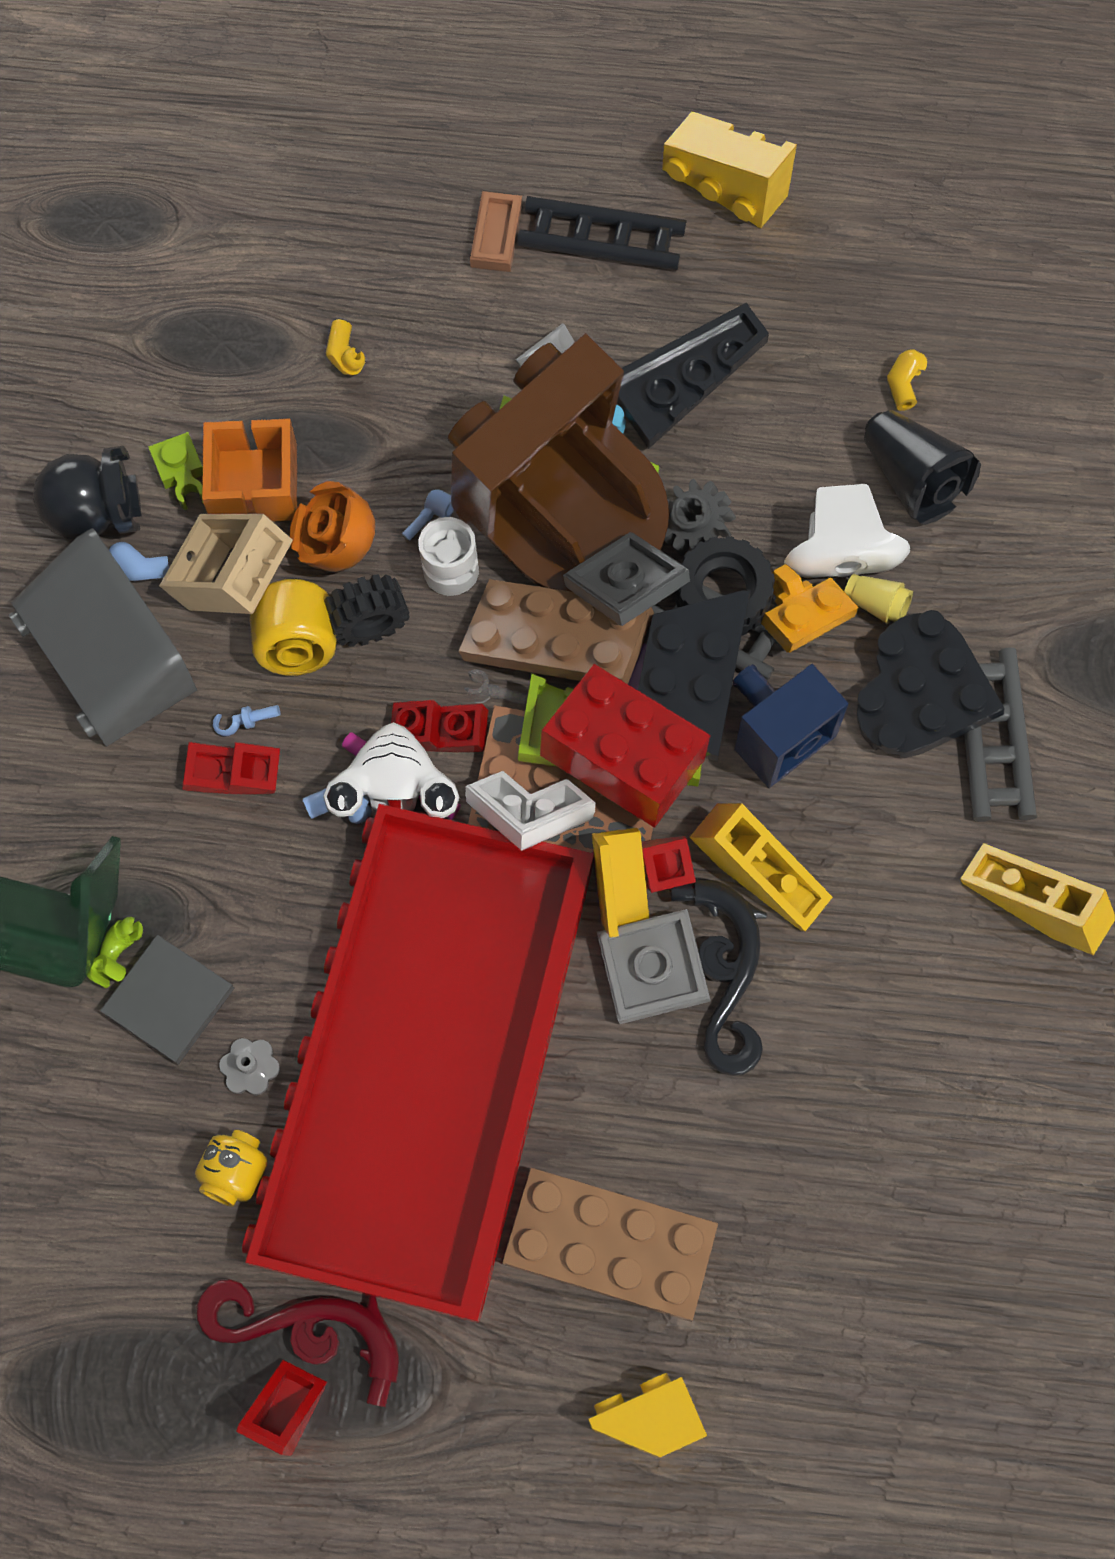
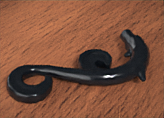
M695 878L696 882L670 888L671 902L694 901V906H706L715 917L718 916V910H720L734 924L739 939V955L735 962L728 963L723 959V954L731 952L734 948V944L723 936L709 937L701 944L699 949L704 976L715 982H729L705 1031V1057L710 1065L722 1074L730 1076L744 1075L753 1070L761 1059L763 1046L760 1036L748 1024L735 1021L730 1025V1029L740 1035L743 1047L739 1053L729 1055L724 1054L720 1050L718 1034L753 980L759 962L761 947L759 926L756 919H766L767 913L753 906L729 885L716 880Z

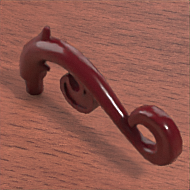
M232 1279L219 1280L209 1285L200 1296L197 1304V1321L201 1330L209 1339L220 1343H240L293 1326L291 1345L294 1353L304 1362L313 1365L328 1363L337 1355L340 1344L338 1334L332 1326L327 1327L321 1337L315 1336L313 1329L316 1323L332 1320L353 1328L363 1337L368 1347V1350H360V1355L370 1366L367 1377L372 1378L366 1403L386 1408L391 1382H397L399 1354L396 1340L379 1310L376 1297L369 1296L367 1307L358 1302L343 1298L320 1297L304 1300L238 1329H227L218 1322V1312L224 1303L229 1301L237 1302L242 1307L245 1317L249 1318L254 1314V1300L248 1289L242 1283Z

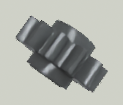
M691 479L689 491L684 492L679 486L673 487L677 498L674 501L667 499L669 518L664 541L668 545L673 544L674 549L679 555H684L689 547L693 550L694 546L701 541L706 542L709 541V538L719 535L725 538L732 535L724 523L735 520L736 516L731 508L728 507L731 500L725 491L718 492L717 487L712 481L707 482L702 490L695 479Z

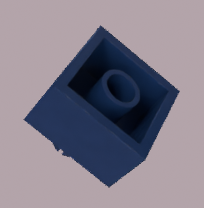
M754 664L749 665L734 678L732 683L754 706L753 709L741 718L734 750L770 789L837 737L849 703L813 664H810L778 690L771 686Z

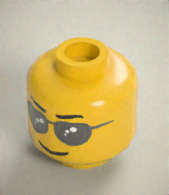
M234 1130L231 1136H213L195 1171L196 1179L202 1184L199 1191L208 1198L229 1207H234L236 1201L246 1202L250 1200L268 1163L264 1154L257 1149L260 1141L240 1130Z

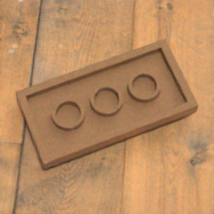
M489 579L461 644L459 653L464 661L581 681L593 664H596L628 684L651 625L654 611L650 607L625 625L620 626L574 592Z
M531 1168L504 1256L503 1265L692 1322L718 1223Z

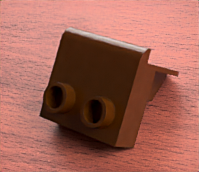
M586 333L564 353H561L552 343L541 346L522 364L514 376L513 382L521 390L498 412L486 401L476 404L459 419L448 435V441L456 448L452 452L451 505L458 517L466 524L471 522L527 579L540 587L570 592L572 591L565 587L563 575L629 532H633L660 550L666 536L669 518L667 495L658 472L645 455L612 424L624 370Z

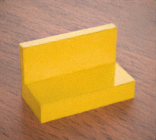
M638 828L592 834L601 923L609 937L619 936L618 926L649 919L641 832Z

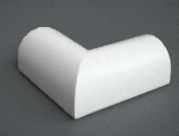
M501 771L467 785L465 792L466 802L521 851L590 821L595 813L596 802L568 779L530 794L504 771Z

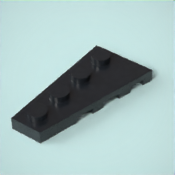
M746 302L623 367L624 375L617 404L623 409L624 415L648 449L768 342L769 332Z

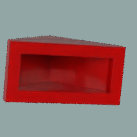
M283 1360L238 1424L236 1432L280 1455L292 1456L320 1400L327 1381Z

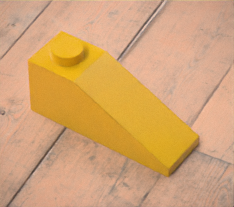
M717 803L690 836L693 842L720 869L800 931L806 932L833 898L742 803Z
M985 843L982 844L960 878L962 884L1048 937L1093 956L1115 921V913L1105 889Z

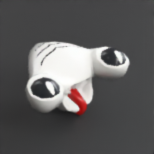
M394 722L381 727L360 749L351 765L328 783L323 796L327 810L337 817L353 816L362 805L364 795H368L371 807L376 811L378 804L413 811L420 795L421 806L427 814L439 818H445L454 813L460 798L455 783L433 765L425 749L415 736L404 726Z

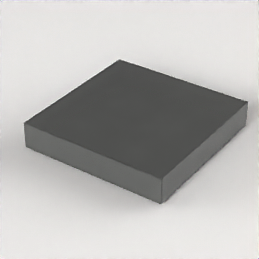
M629 532L563 575L566 588L620 626L625 625L690 582L689 569L633 532Z
M157 935L100 1011L179 1065L235 988L231 983Z

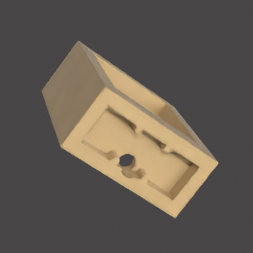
M200 514L159 586L189 611L253 614L293 540L264 514ZM231 548H233L215 582H212L218 570L220 569L223 561L225 560L228 552ZM188 552H190L192 555L190 561L187 560Z

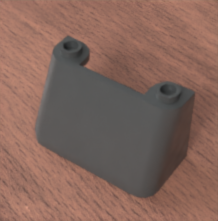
M93 528L76 537L11 602L15 611L8 614L22 637L29 633L32 634L82 709L75 717L89 738L98 734L106 747L197 691L192 677L176 647Z

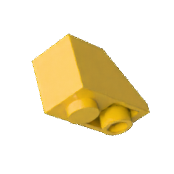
M668 1373L640 1384L643 1394L627 1402L624 1401L620 1393L595 1404L594 1409L597 1415L588 1419L593 1431L657 1458L663 1457L707 1436L683 1378L680 1377L671 1381Z

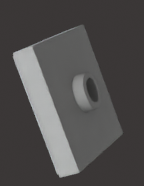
M687 909L618 926L619 936L609 937L606 930L597 932L619 1024L711 1002Z

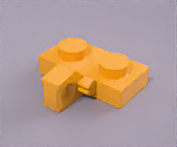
M787 564L772 571L775 579L773 594L776 596L775 602L778 606L764 614L761 624L787 653H791L855 617L859 607L831 577L813 587L812 583L807 580L802 582L800 576Z

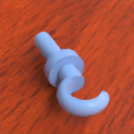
M278 705L252 711L250 706L242 707L241 714L232 716V725L226 730L219 728L222 715L217 714L213 719V728L218 735L230 736L238 730L240 725L244 724L246 729L255 727L256 721L280 716V708Z

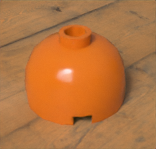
M326 481L315 486L310 491L315 496L307 506L300 503L296 509L290 526V538L293 540L291 549L298 552V559L302 563L316 569L338 572L354 567L366 556L375 536V518L368 502L359 494L339 482Z

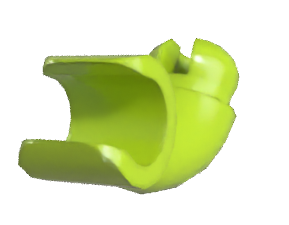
M126 917L123 920H118L109 929L103 941L100 955L91 962L88 968L87 977L104 988H108L111 978L118 982L125 978V967L116 961L127 947L142 937L143 927L140 921L134 923L133 917Z

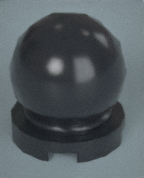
M125 446L104 448L101 461L89 455L66 454L48 462L35 480L33 502L39 519L51 532L66 539H75L91 528L98 535L102 534L111 524L115 525L120 534L140 531L139 523L133 519V517L142 516L140 494L136 475L126 474L123 461L129 460L130 455Z

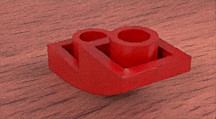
M435 700L393 703L391 723L394 722L404 726L415 736L425 751L484 752L489 710L482 703L440 706Z

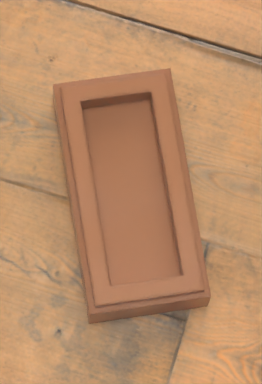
M482 191L470 256L471 268L511 272L522 210V196Z

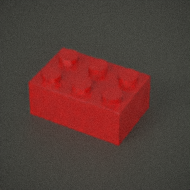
M593 664L542 729L540 756L655 828L705 761L711 735L606 670Z

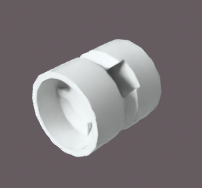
M443 517L429 522L421 531L418 539L424 578L428 586L438 594L446 596L460 595L468 591L476 583L479 575L475 534L468 524L457 518Z

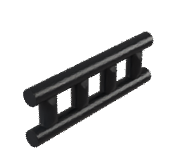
M527 196L525 212L536 214L533 231L519 230L518 246L678 270L680 254L669 252L672 235H685L687 220ZM552 216L576 220L573 237L549 234ZM592 222L616 226L613 243L589 240ZM632 228L656 232L653 249L629 246Z

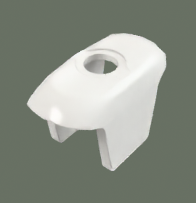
M867 484L820 487L816 492L815 512L810 515L808 540L791 550L785 558L784 564H787L799 576L804 578L848 577L852 574L881 573L901 564L910 553V545L907 540L884 529Z

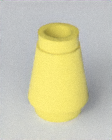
M857 574L851 575L844 591L857 606L886 624H889L891 621L896 622L901 617H905L913 597V591L906 589L904 583L859 576Z

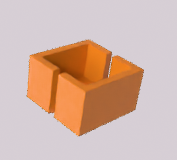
M251 420V429L258 450H250V443L243 421L204 422L202 500L207 514H264L271 521L293 520L297 509V443L291 420Z

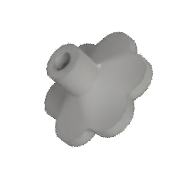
M245 1038L238 1039L233 1042L231 1052L221 1058L219 1067L221 1072L227 1076L226 1085L231 1092L241 1094L248 1091L252 1095H261L267 1090L269 1080L277 1077L280 1065L272 1057L273 1049L267 1041L257 1040L252 1043ZM249 1060L250 1064L244 1066V1063Z

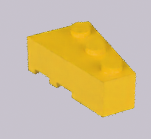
M691 112L664 143L662 170L666 171L674 180L684 182L696 189L707 200L716 201L731 210L739 219L749 221L762 228L788 197L797 144L786 141L781 147L766 142L765 134L754 131L750 136L734 132V126L731 123Z

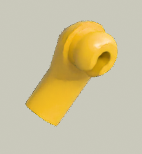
M338 319L334 320L331 324L326 357L342 374L356 375L361 372L365 364V355L362 351L357 354L355 348L349 346L352 325L345 320Z
M915 349L906 350L901 353L887 375V381L899 411L909 410L917 404L911 381L914 376L920 375L921 370L925 371L927 367V358Z

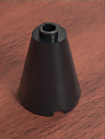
M893 410L875 414L866 424L865 444L909 516L916 519L920 524L926 525L945 517L956 508L952 501L959 493L963 492L967 496L973 489L980 474L981 463L970 450Z

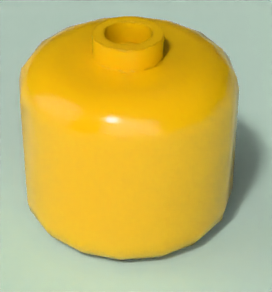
M284 579L268 585L253 614H250L252 653L261 667L280 675L299 676L315 672L328 664L335 655L336 635L333 634L330 616L324 602L326 597H329L327 591L313 582L302 579Z

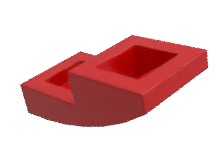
M189 742L182 790L220 794H274L276 791L280 748L235 742L234 748Z
M685 836L642 841L646 889H649L651 893L696 882L688 841Z

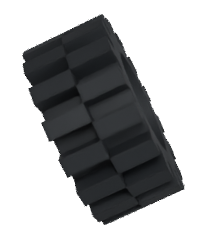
M379 574L372 575L370 580H366L365 576L357 578V583L351 584L349 581L343 584V590L335 589L331 592L332 597H326L324 602L330 616L333 634L336 635L338 644L344 645L347 643L348 646L354 647L360 642L361 646L368 645L369 640L375 639L376 642L383 640V635L391 636L396 633L394 628L401 629L405 625L404 621L409 620L410 612L396 578L392 579L390 575H384L380 578Z

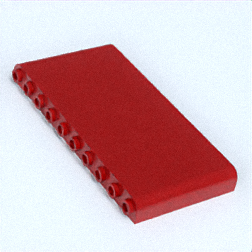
M378 804L375 818L368 817L364 826L362 843L367 844L363 859H356L351 870L349 885L354 887L350 903L343 902L339 911L337 929L342 930L337 947L330 946L325 959L324 973L329 974L324 992L318 990L313 1000L311 1018L316 1019L311 1037L304 1036L299 1048L297 1062L303 1066L298 1083L291 1082L285 1096L284 1110H288L289 1114L285 1128H278L273 1137L270 1156L276 1159L271 1176L264 1175L260 1182L256 1204L262 1207L257 1224H249L246 1230L242 1253L248 1254L245 1263L251 1266L479 1323L589 887L594 853L547 842H540L521 851L500 831Z

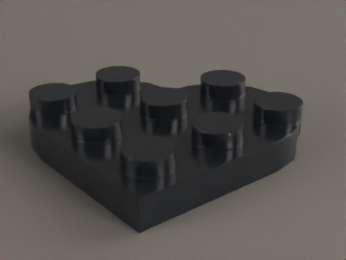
M929 610L924 613L901 617L880 634L877 651V666L880 674L867 683L866 687L859 692L857 721L861 735L873 749H880L887 754H898L900 758L920 755L1004 715L1005 708L964 637L950 621L944 619L940 612Z

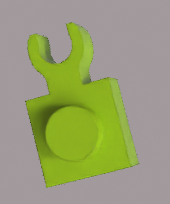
M189 432L148 446L165 489L176 486V497L182 509H188L184 498L189 492H197L202 500L203 486L195 478L203 476V466Z

